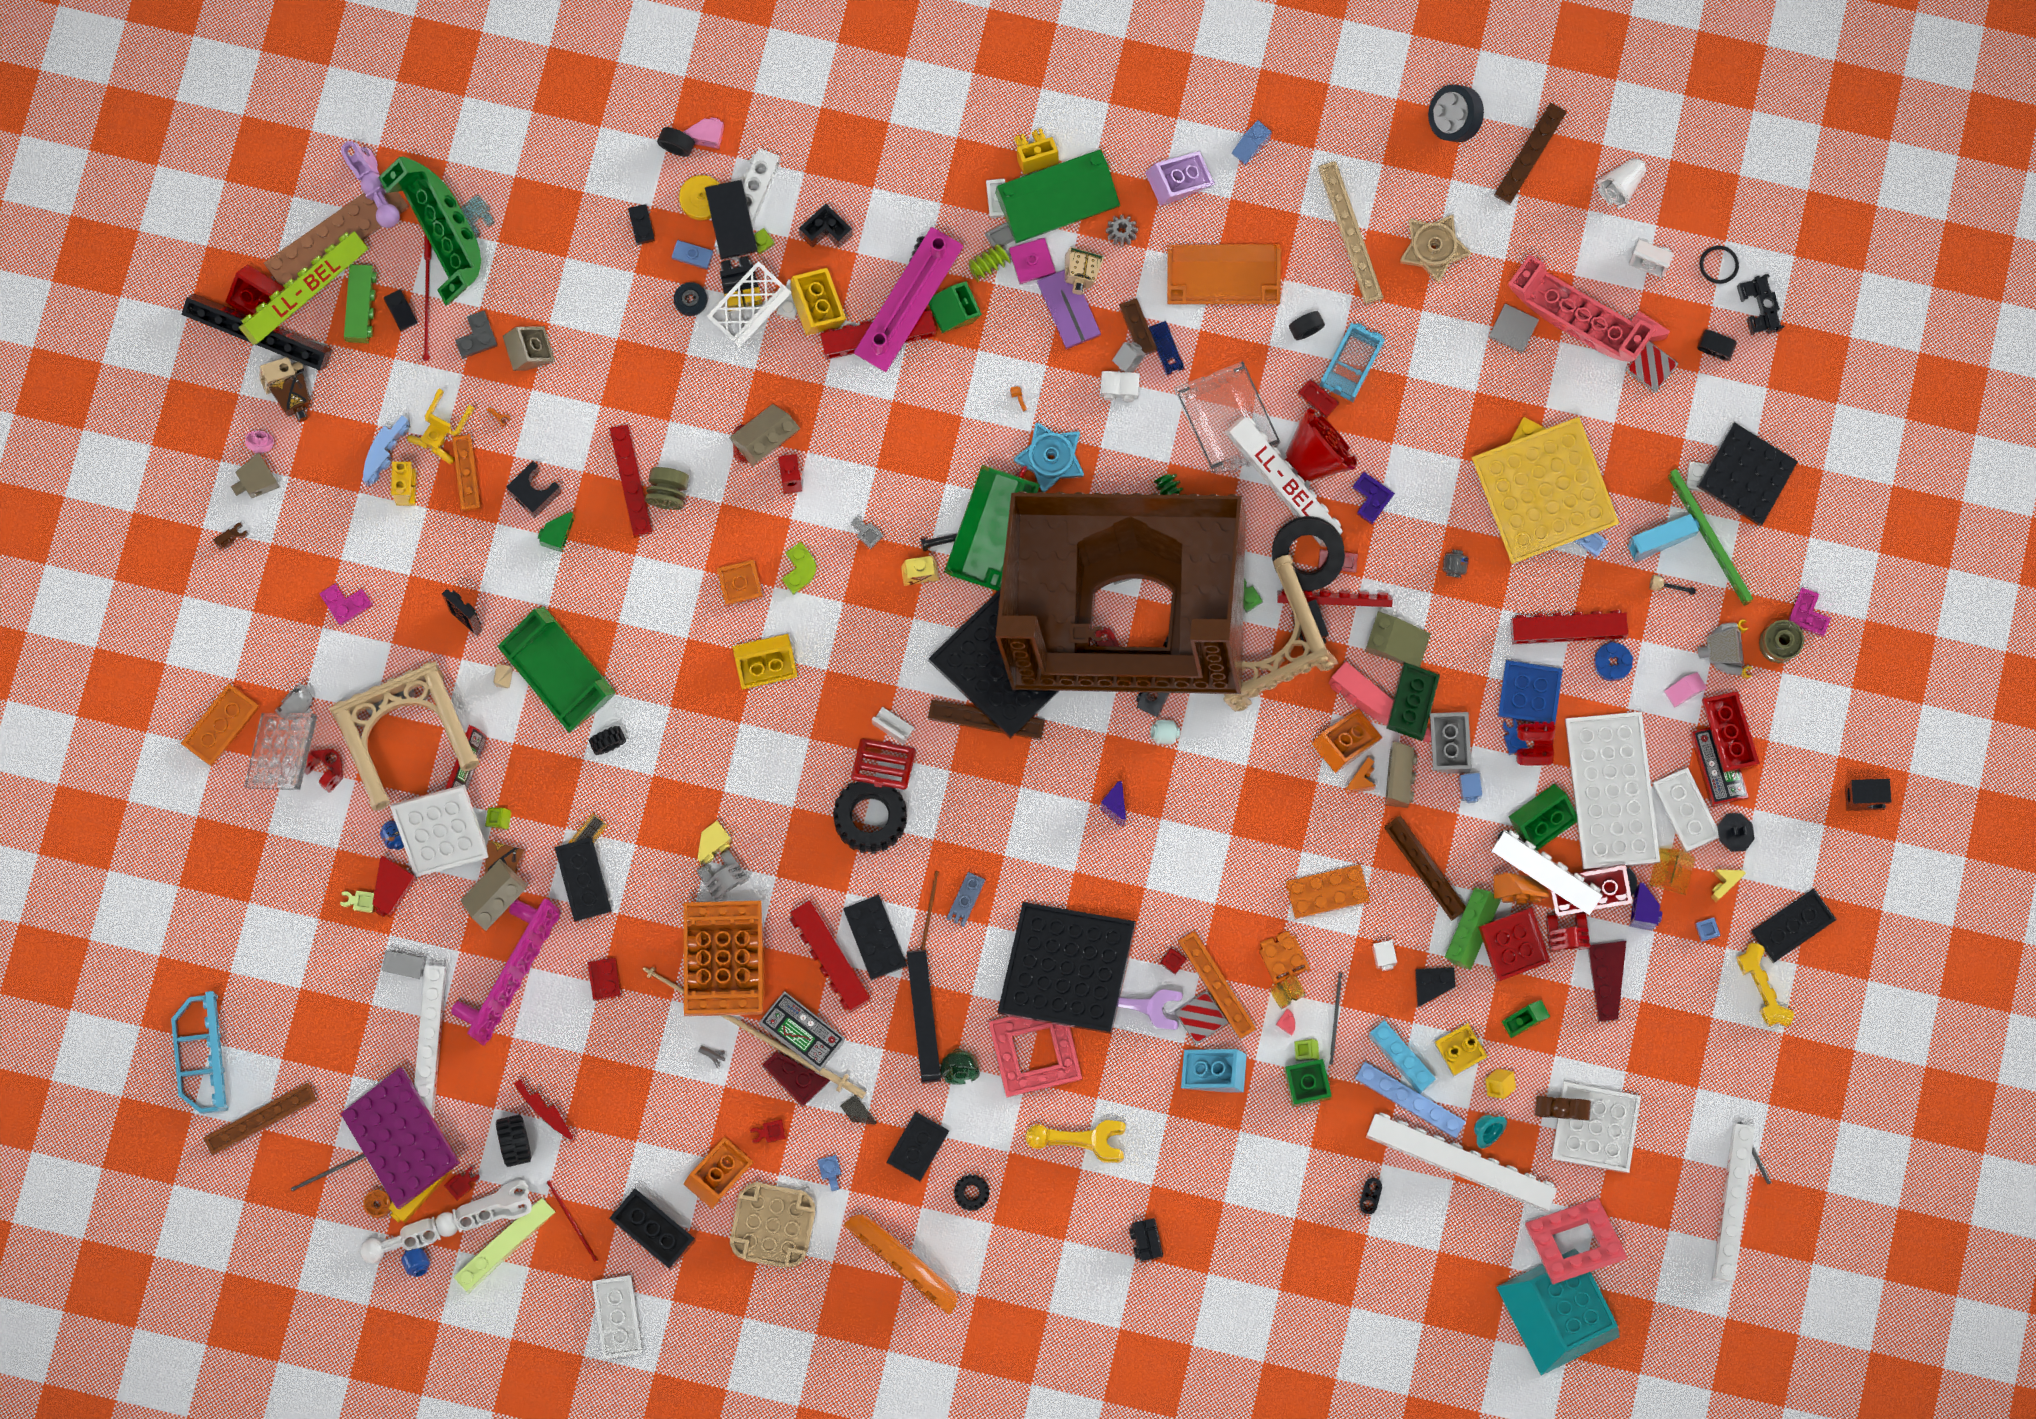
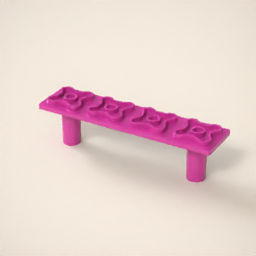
M933 227L930 228L854 351L856 356L883 372L888 371L963 249L961 243Z
M544 898L538 909L519 900H515L511 904L509 913L529 923L481 1009L477 1010L461 1001H457L452 1007L451 1014L471 1024L472 1026L467 1034L483 1046L491 1039L494 1028L500 1023L502 1014L511 1004L512 997L520 988L522 979L530 971L533 960L539 955L542 944L548 939L553 925L559 920L561 911L548 899Z

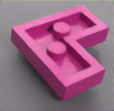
M336 583L319 593L340 626L373 606L362 589L346 599Z
M1801 587L1789 621H1793L1801 629L1824 637L1831 618L1813 611L1820 594Z

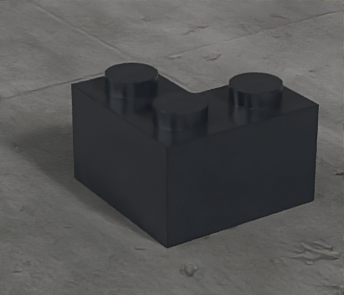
M826 203L799 228V235L812 248L825 236L838 248L853 236L852 228Z

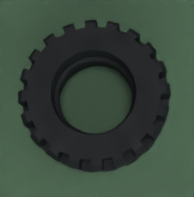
M859 781L856 783L851 782L846 789L843 788L839 798L835 801V808L833 809L834 825L841 840L845 844L847 843L851 849L860 850V853L866 854V852H871V854H876L877 851L882 850L884 852L888 850L889 846H894L897 840L902 837L907 824V811L901 793L895 788L882 786V788L875 787L874 784ZM866 799L881 801L888 810L886 825L876 832L859 830L852 820L853 809L859 802Z

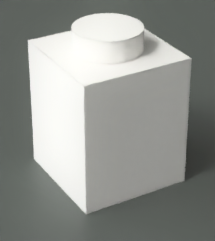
M1393 940L1373 944L1372 950L1376 968H1382V971L1394 969L1393 966H1396L1397 959Z

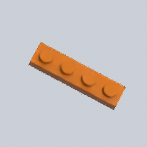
M471 434L452 437L461 511L481 509Z

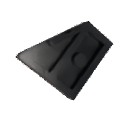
M1454 968L1415 969L1417 1007H1421L1425 1003L1455 988Z

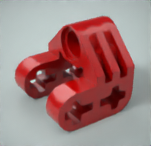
M1535 722L1534 724L1519 725L1517 737L1523 741H1533V748L1519 749L1516 753V762L1524 766L1551 765L1554 762L1553 741L1555 738V723L1550 722V724H1547V722H1542V724H1539V722Z
M334 749L313 750L310 753L305 752L296 765L302 772L308 775L322 762L329 770L322 775L319 784L330 793L343 779L342 760L339 753ZM329 756H337L336 761L328 763L327 759Z
M1585 912L1575 913V927L1563 929L1558 927L1557 915H1546L1550 953L1568 949H1590L1589 930Z

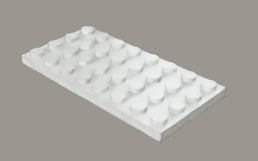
M1642 712L1565 719L1583 870L1620 864L1636 866L1660 863Z

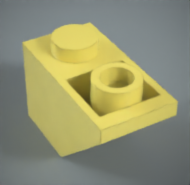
M718 821L701 833L697 858L700 865L704 862L705 864L710 863L715 858V854L719 851L723 853L730 848L731 838Z

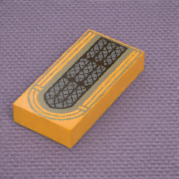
M592 813L569 843L592 837L595 843L608 825Z

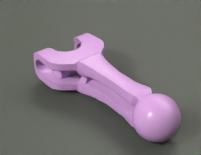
M1162 989L1149 999H1127L1120 997L1118 1007L1129 1008L1147 1014L1152 1024L1158 1028L1175 1030L1178 1029V1023L1175 1020L1166 1018L1163 1015L1162 1008L1168 1001L1181 1000L1183 994L1177 991Z

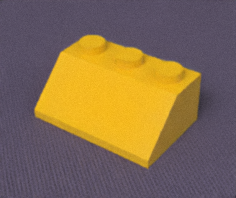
M788 634L732 646L742 690L798 677Z

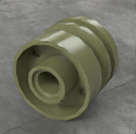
M651 468L648 481L654 486L647 487L646 492L648 494L645 495V502L661 509H683V500H685L686 496L680 491L687 490L689 475L672 468Z
M1789 620L1774 622L1764 629L1759 639V648L1763 656L1770 662L1778 664L1785 663L1797 656L1804 645L1802 630L1797 624ZM1779 638L1784 641V645L1779 642Z

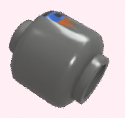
M1452 550V553L1445 554L1442 570L1446 573V576L1461 578L1462 575L1467 573L1469 558L1463 555V551Z

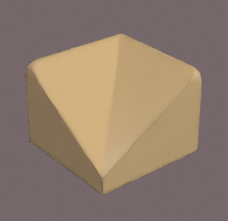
M496 665L493 681L496 687L510 688L513 672L511 666Z

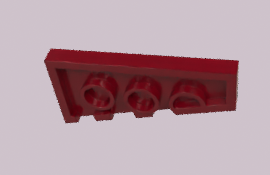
M1626 941L1590 945V949H1588L1598 1023L1616 1021L1619 1018Z

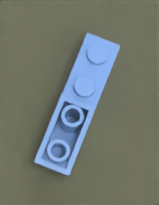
M401 416L391 429L383 426L374 439L364 465L363 482L365 486L369 487L370 484L376 483L379 479V473L390 466L392 457L388 451H392L396 447L397 440L400 436H405L410 428L409 421L404 416Z

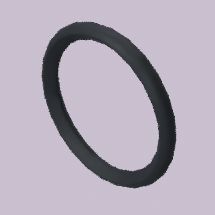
M1710 247L1700 258V270L1703 276L1713 283H1727L1738 273V257L1728 247ZM1713 250H1725L1734 258L1735 270L1730 277L1716 280L1705 272L1703 266L1704 258Z

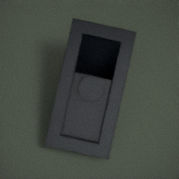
M400 289L383 297L400 331L418 324Z

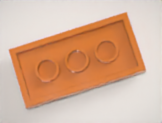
M228 683L184 738L181 745L210 767H213L259 709V705Z
M1361 864L1285 882L1295 920L1370 902Z

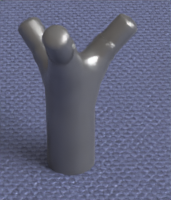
M701 1045L698 1052L708 1056L715 1063L716 1068H719L718 1060L725 1061V1057L721 1056L725 1054V1051H713Z

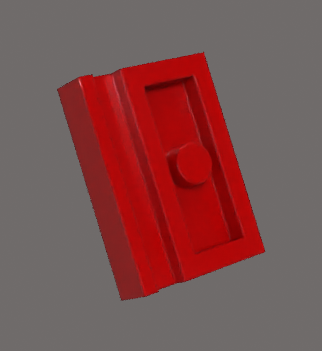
M616 958L587 962L593 1001L621 997Z

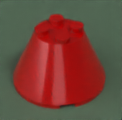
M1308 408L1304 412L1286 451L1287 458L1285 460L1292 468L1296 469L1297 475L1304 482L1355 469L1358 466V462L1355 456H1350L1348 452L1350 447L1322 415L1317 417L1313 414L1315 410Z

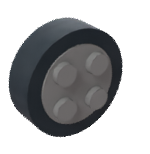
M1454 84L1444 86L1438 90L1431 100L1428 111L1429 124L1434 134L1442 140L1452 142H1465L1474 137L1479 131L1484 117L1483 102L1479 94L1470 87Z

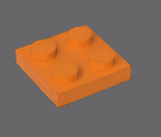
M754 560L717 568L726 606L763 598Z

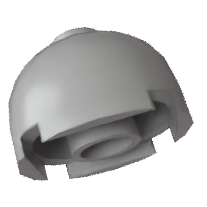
M299 682L298 686H295L281 701L283 704L275 710V712L287 720H297L301 716L306 718L312 711L309 708L312 703L311 693Z

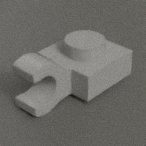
M858 517L851 522V525L860 532L857 538L870 550L884 537L871 522L866 526Z

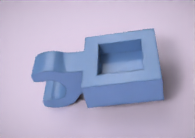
M836 1155L817 1160L822 1180H829L831 1191L839 1190L836 1176L841 1175Z

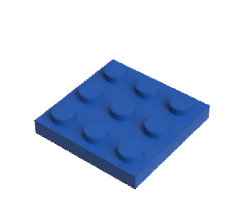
M1506 660L1498 717L1532 723L1539 722V724H1542V722H1547V724H1550V722L1555 723L1563 669Z

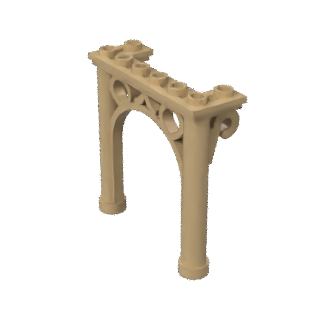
M1289 555L1274 560L1273 565L1294 614L1295 626L1293 634L1286 646L1274 656L1257 662L1242 661V673L1246 669H1252L1255 674L1252 679L1242 682L1241 694H1224V702L1235 712L1247 709L1252 704L1249 698L1258 696L1264 690H1271L1283 681L1288 682L1300 673H1307L1315 666L1320 671H1328L1338 664V660L1325 647L1294 571L1292 558ZM1301 629L1307 642L1298 640ZM1294 646H1304L1305 648L1303 655L1297 658H1292L1290 654ZM1286 657L1291 663L1280 668L1282 662L1285 661L1283 658ZM1258 668H1261L1262 671L1268 670L1271 672L1260 677Z
M436 661L428 662L417 670L407 671L401 677L391 678L385 684L373 686L369 691L355 694L350 699L344 702L339 701L329 708L342 731L370 798V806L374 811L386 808L390 804V800L370 757L368 737L375 723L394 709L414 705L432 710L442 721L461 770L470 771L480 764L477 755L471 749L444 686V676ZM419 686L424 688L423 694L418 699L409 696V692ZM404 691V696L406 699H403L401 696L395 697L393 695ZM430 692L436 705L426 701ZM383 700L382 704L378 706L379 710L377 711L373 704ZM366 709L373 711L369 720H359L357 718L361 711ZM356 724L364 727L362 737L358 732Z

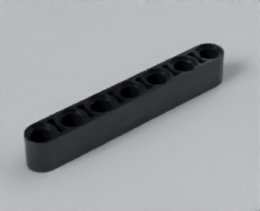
M926 949L908 951L906 953L922 1084L941 1082Z

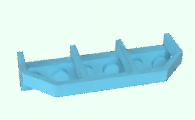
M214 991L205 992L206 995L189 997L171 1019L178 1096L201 1114L228 1111L216 1000L218 996ZM203 1001V1007L207 1009L208 1017H205L206 1029L209 1028V1034L178 1037L177 1021L193 1002ZM206 1040L207 1047H211V1055H208V1062L212 1068L181 1072L179 1043ZM211 1074V1086H214L215 1094H212L213 1106L216 1105V1107L200 1108L183 1094L182 1077Z

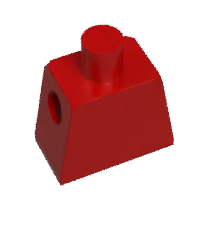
M797 454L779 456L778 461L783 494L802 492Z

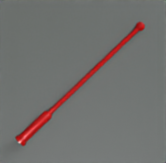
M425 232V335L422 359L428 361L430 359L428 355L429 263L432 256V246Z

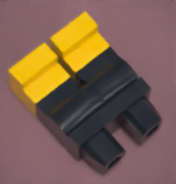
M748 256L738 258L740 267L732 268L731 260L721 262L720 277L724 297L753 267ZM755 271L753 272V280H757ZM751 282L741 284L740 289H742L743 294H751ZM753 282L754 294H760L758 283ZM730 296L727 299V308H739L738 296ZM740 296L741 307H744L742 296ZM744 296L746 307H751L752 296ZM754 296V306L763 304L761 296Z

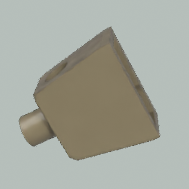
M257 453L235 472L240 481L230 486L236 496L247 491L251 498L280 487L260 453Z

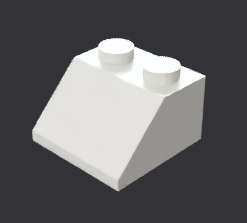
M1639 240L1629 265L1664 279L1674 253H1671L1668 248L1654 246L1648 240Z

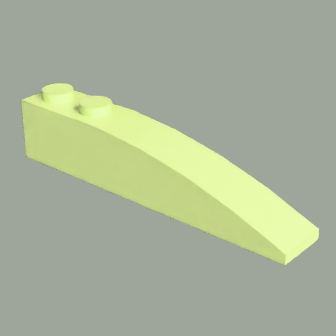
M541 1198L532 1206L529 1214L516 1219L453 1278L469 1294L556 1212Z

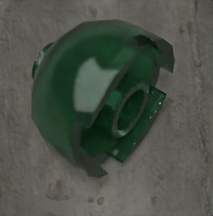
M963 1049L953 1050L943 1058L941 1063V1078H945V1082L949 1084H966L964 1080L971 1079L972 1082L980 1075L979 1063L974 1054Z

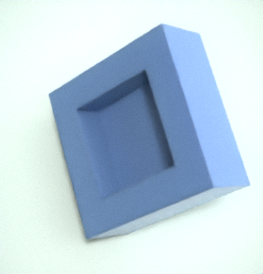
M1714 917L1695 924L1701 942L1721 936Z

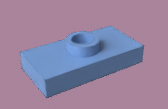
M677 240L672 259L708 270L713 251Z

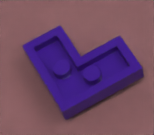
M1365 472L1362 473L1352 488L1367 498L1357 512V515L1372 525L1395 494Z

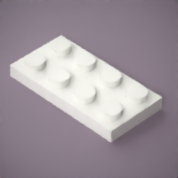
M1688 767L1653 782L1652 785L1685 853L1719 838L1718 828Z
M632 1276L592 1281L603 1360L643 1354Z

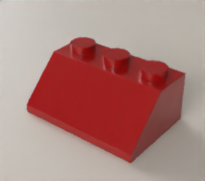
M247 264L236 272L225 302L246 315H253L257 312L255 310L257 306L263 302L265 304L271 300L269 296L277 290L281 292L284 286Z

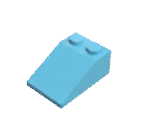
M1238 1049L1184 1050L1181 1088L1215 1092H1244L1247 1054Z

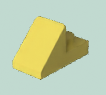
M1715 870L1714 874L1724 884L1720 882L1712 890L1714 894L1711 898L1717 902L1746 873L1743 870Z

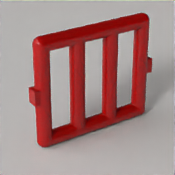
M863 738L859 742L851 779L874 784L875 787L882 788V786L905 790L909 784L916 749L893 744L891 741L885 740V742ZM866 747L908 755L907 758L865 751ZM863 758L903 765L905 767L904 770L892 767L865 763L862 761ZM860 770L902 777V780L896 781L859 773Z

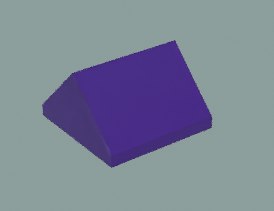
M1118 781L1102 800L1100 810L1121 827L1125 826L1126 814L1122 781Z

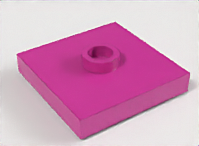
M1045 238L1009 248L1019 284L1056 273Z

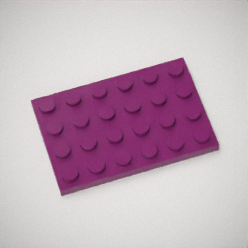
M398 1068L340 1113L397 1209L404 1207L460 1164L403 1068Z

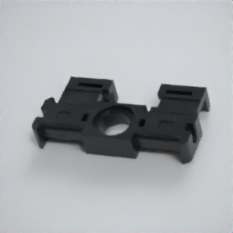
M1765 274L1762 277L1756 276L1752 281L1737 285L1741 302H1744L1750 296H1754L1761 314L1759 317L1754 318V316L1747 318L1751 335L1766 331L1768 334L1780 332L1785 327V325L1781 326L1777 313L1780 308L1775 292L1771 293L1768 283L1769 274ZM1764 300H1770L1773 304L1772 308H1766L1763 303Z

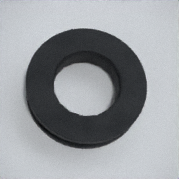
M1303 516L1289 521L1278 531L1272 545V561L1274 562L1277 558L1288 555L1291 544L1301 536L1312 535L1321 539L1328 550L1327 560L1322 567L1316 571L1305 572L1293 566L1302 590L1313 591L1329 585L1337 578L1344 564L1345 551L1343 540L1332 524L1318 517Z

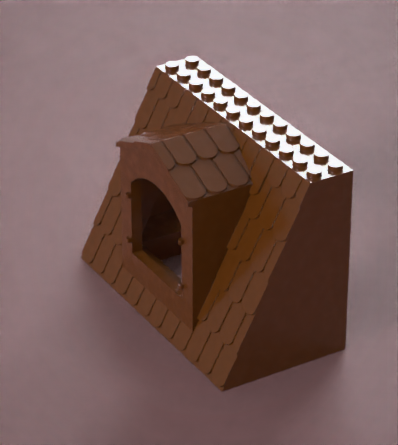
M1023 491L1011 493L996 639L1012 690L1241 694L1246 520L1242 496L1235 494L1228 496H1219L1217 494L1179 495L1175 493L1171 495H1161L1158 493L1151 495H1142L1140 493L1103 494L1099 492L1094 494H1084L1081 492L1066 494L1063 492L1026 493ZM1125 579H1145L1156 582L1172 592L1167 648L1090 646V643H1069L1070 624H1090V629L1092 628L1095 593L1106 585Z

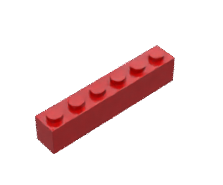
M924 310L905 343L936 337L931 310ZM864 321L858 326L846 325L839 330L827 329L823 331L824 333H820L825 360L854 354L872 322Z
M1612 610L1610 613L1602 614V611H1593L1591 614L1584 615L1583 612H1574L1572 615L1555 613L1553 616L1535 614L1534 617L1516 615L1510 622L1512 645L1626 639L1628 636L1627 612L1621 613V610Z
M809 900L790 912L791 918H789L794 928L798 927L802 934L799 935L804 945L809 944L812 949L809 953L814 961L818 960L821 967L819 969L824 977L828 976L832 983L829 985L834 994L839 993L842 998L839 1002L844 1010L848 1009L852 1013L870 1002L869 995L812 902Z

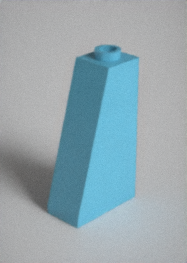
M1689 514L1631 537L1627 547L1636 563L1696 536L1700 526L1697 519Z

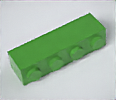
M350 264L344 328V339L346 342L369 343V337L373 336V326H370V321L374 319L372 301L376 299V290H373V284L377 283V272H374L372 265Z
M1474 888L1445 955V958L1455 966L1468 970L1472 969L1483 943L1478 926L1493 920L1501 901L1500 899H1494V894L1490 891Z

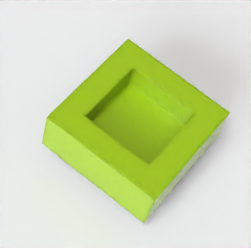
M764 228L754 234L759 255L775 245Z

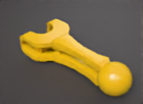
M1104 1120L1094 1130L1084 1132L1057 1131L1047 1129L1041 1124H1035L1028 1128L1025 1138L1027 1144L1034 1149H1042L1047 1145L1075 1146L1093 1151L1101 1162L1120 1163L1124 1160L1123 1151L1110 1147L1107 1144V1139L1111 1136L1124 1134L1126 1124L1121 1121Z

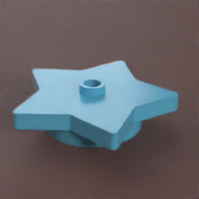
M1035 423L1031 445L1014 458V463L1022 467L1027 466V470L1034 473L1038 484H1040L1041 492H1046L1059 479L1082 478L1084 473L1075 456L1080 432L1058 434L1039 423ZM1052 455L1055 459H1048V456Z

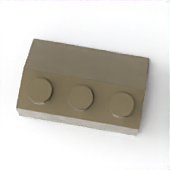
M772 404L730 436L729 439L754 467L793 437L800 430V427L788 413Z
M1399 742L1392 743L1389 755L1386 806L1408 808L1409 803H1413L1414 791H1411V784H1415L1416 773L1412 771L1413 765L1417 764V754H1414V747Z
M499 859L460 901L471 918L486 931L525 891L528 884Z

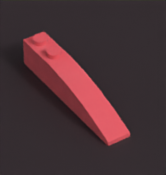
M1346 661L1331 677L1329 681L1331 688L1336 693H1341L1349 704L1355 705L1375 720L1387 726L1393 700ZM1426 729L1423 739L1427 743L1431 741V731L1429 729Z

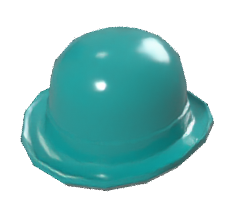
M1484 1115L1477 1120L1474 1125V1132L1479 1148H1487L1499 1139L1506 1129V1118Z

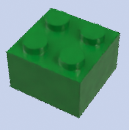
M1323 1059L1284 1068L1292 1108L1331 1099L1332 1095Z

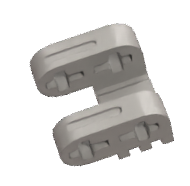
M729 850L720 854L727 867L721 869L713 877L705 866L696 870L715 901L724 897L726 892L738 884L741 886L749 880Z

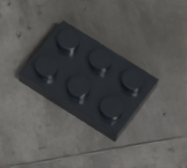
M915 1111L886 1163L921 1182L946 1139L949 1130Z

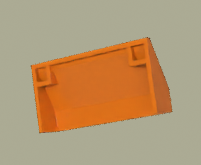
M1167 244V304H1280V244Z

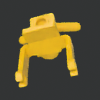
M438 389L434 400L425 414V421L430 423L421 438L409 435L407 441L425 449L430 448L431 452L447 463L452 464L454 458L439 447L443 446L447 435L451 434L455 437L460 434L475 408L469 405L455 431H452L451 424L433 415L437 404L444 394L443 390Z

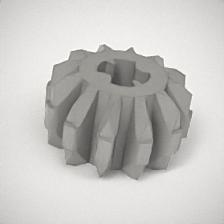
M1123 214L1120 215V219L1114 216L1113 222L1109 221V228H1106V233L1109 234L1108 240L1114 239V245L1120 242L1121 247L1124 246V242L1130 245L1131 240H1136L1135 234L1138 233V228L1135 227L1136 222H1130V216L1124 219ZM1119 229H1125V233L1119 232Z

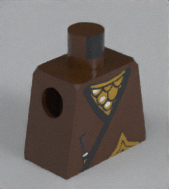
M303 373L269 387L272 395L287 417L295 414L298 422L309 418L306 409L312 407Z

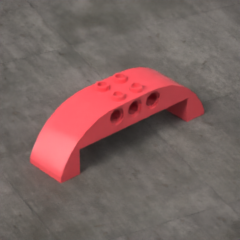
M1530 254L1508 284L1517 297L1543 319L1596 351L1617 360L1626 362L1636 360L1656 331L1654 326L1642 319L1635 324L1547 272L1545 263Z

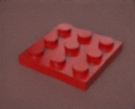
M1532 907L1478 926L1496 981H1502L1550 963Z

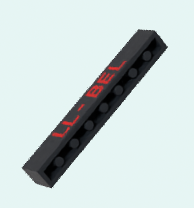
M192 294L186 298L181 315L250 342L239 329V326L243 324L241 320L247 316L246 314L197 294ZM278 327L259 343L255 344L319 371L327 367L332 349Z

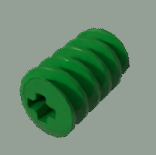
M1177 474L1164 475L1154 481V483H1158L1156 486L1157 490H1161L1159 494L1171 495L1175 493L1180 495L1183 488L1176 487L1181 483L1180 481H1174Z

